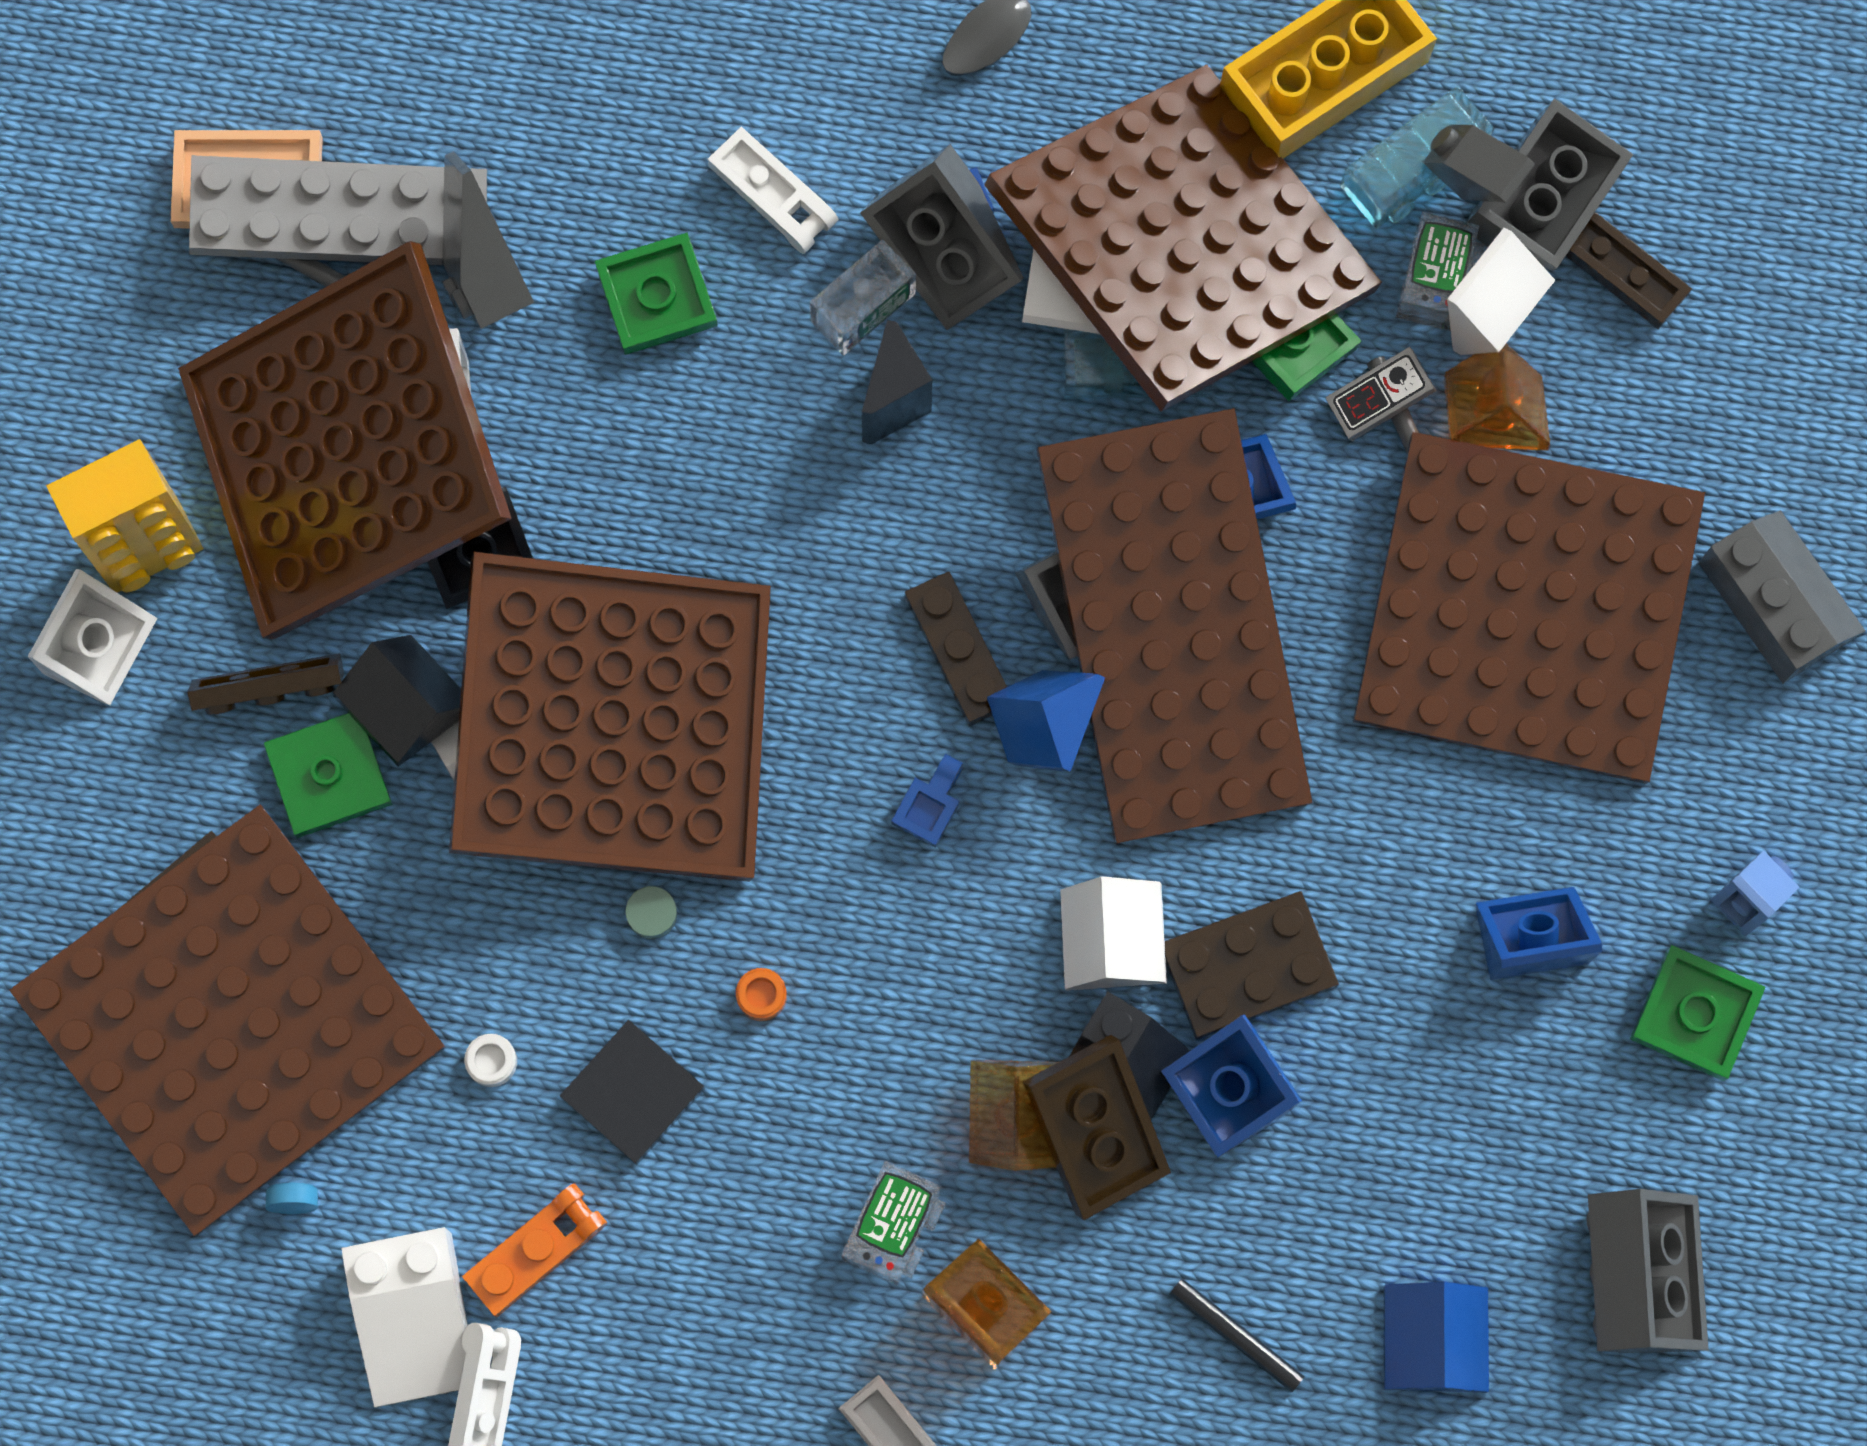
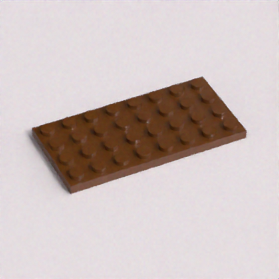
M1235 408L1037 447L1036 451L1080 672L1099 674L1105 677L1090 722L1114 842L1121 843L1313 803Z

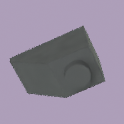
M1454 124L1445 127L1434 137L1430 144L1432 151L1422 162L1462 200L1502 203L1508 201L1535 165L1529 157L1476 126Z

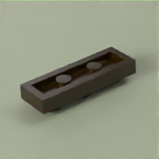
M1596 212L1566 254V257L1658 330L1692 290L1689 285Z
M948 571L905 591L904 597L968 726L970 727L993 716L987 697L1007 686L950 572Z
M341 654L194 679L191 681L187 691L191 711L205 709L206 714H220L235 709V703L255 700L256 705L262 706L281 702L285 699V694L304 691L305 696L309 697L331 693L335 690L334 685L342 684L344 669Z

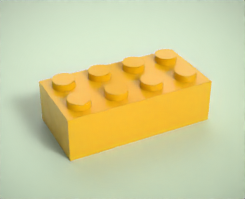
M1325 0L1223 68L1220 86L1236 108L1248 117L1250 126L1264 144L1273 149L1278 158L1282 157L1284 159L1427 64L1437 38L1407 0Z
M140 439L46 485L73 540L107 585L117 593L122 590L127 593L142 588L150 581V576L166 568L169 570L181 568L194 560L195 553L204 549L179 499Z

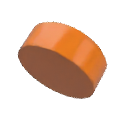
M756 968L750 970L741 977L737 984V1004L743 1014L750 1019L756 1021L773 1019L785 1007L787 1001L785 983L776 972L770 969Z

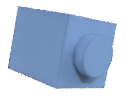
M1763 850L1710 901L1746 937L1770 918L1794 894L1799 886L1792 880L1794 874L1789 866L1776 856L1770 857Z

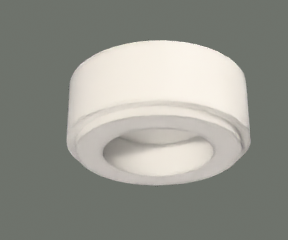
M485 1034L477 1037L470 1043L465 1052L464 1063L468 1074L475 1082L486 1087H496L506 1083L515 1073L517 1055L513 1046L504 1037L496 1034Z

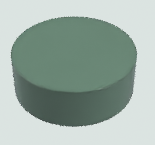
M647 886L638 889L629 898L626 905V918L630 928L637 935L646 939H657L668 934L674 927L677 920V908L672 896L666 890L655 886Z

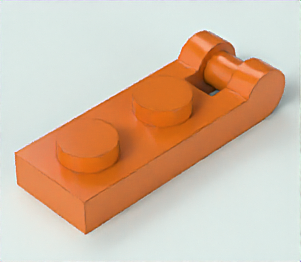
M576 1183L565 1188L551 1203L462 1276L494 1317L497 1318L607 1225L608 1222L599 1211L592 1212L582 1199L585 1194ZM565 1214L577 1226L566 1237L554 1224Z

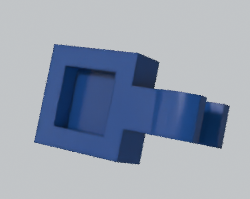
M945 754L929 784L915 777L892 818L891 824L936 848L960 805L959 800L948 794L963 770V763Z

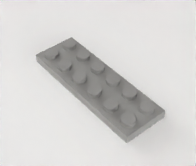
M191 155L189 255L372 262L399 246L412 241L422 245L428 265H443L444 167ZM470 168L487 202V169Z

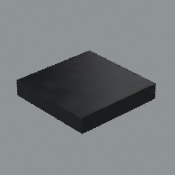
M628 1019L561 1093L560 1097L637 1165L705 1090V1086Z

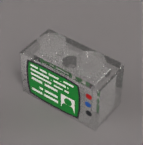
M1422 212L1415 230L1395 318L1451 331L1447 299L1482 256L1484 244L1476 242L1479 225Z
M882 239L810 301L811 322L844 356L916 294V273Z
M884 1161L842 1252V1260L897 1286L903 1275L913 1278L925 1251L916 1245L924 1228L932 1231L935 1230L946 1205V1202L938 1199L942 1186L888 1161Z

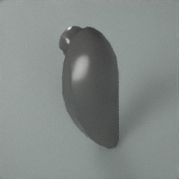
M986 0L969 12L955 30L943 54V66L946 72L951 76H962L977 72L992 65L1007 54L1027 30L1032 16L1028 0Z

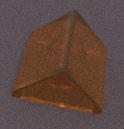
M1507 343L1500 352L1475 353L1445 372L1444 387L1449 439H1451V442H1466L1500 449L1549 451L1550 438L1543 378Z
M971 1060L969 1163L1013 1171L1056 1168L1023 1081L1058 1062Z
M979 1238L929 1282L922 1291V1297L995 1370L1052 1312Z

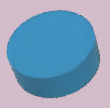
M295 1182L271 1185L266 1189L265 1209L279 1214L313 1212L318 1209V1189L311 1184Z

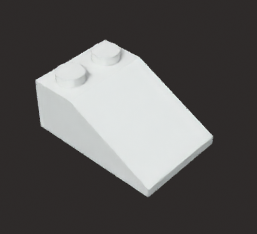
M443 1227L341 1248L350 1303L374 1407L377 1408L459 1391L466 1355L462 1347V1335L468 1324L452 1233Z

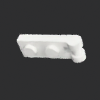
M742 127L708 158V166L776 227L789 243L802 254H805L815 244L813 238L823 229L828 231L839 220L836 213L819 196ZM800 207L809 213V216L801 224L791 216Z
M471 1323L465 1328L462 1335V1347L466 1355L448 1446H502L520 1354L521 1338L519 1333L513 1329L501 1327L493 1331L489 1325Z

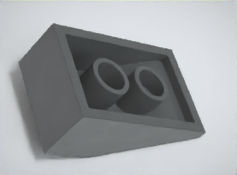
M951 144L877 194L860 212L946 330L1024 278L980 184Z
M452 151L445 155L442 264L449 278L442 281V284L450 301L455 308H458L463 319L471 316L482 329L533 304L534 301L471 169Z

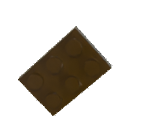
M1302 891L1165 941L1166 966L1196 1040L1220 1031L1241 1015L1245 1014L1248 1020L1332 990L1339 985Z
M1109 1035L1023 1081L1075 1215L1082 1220L1090 1218L1171 1173L1118 1038Z

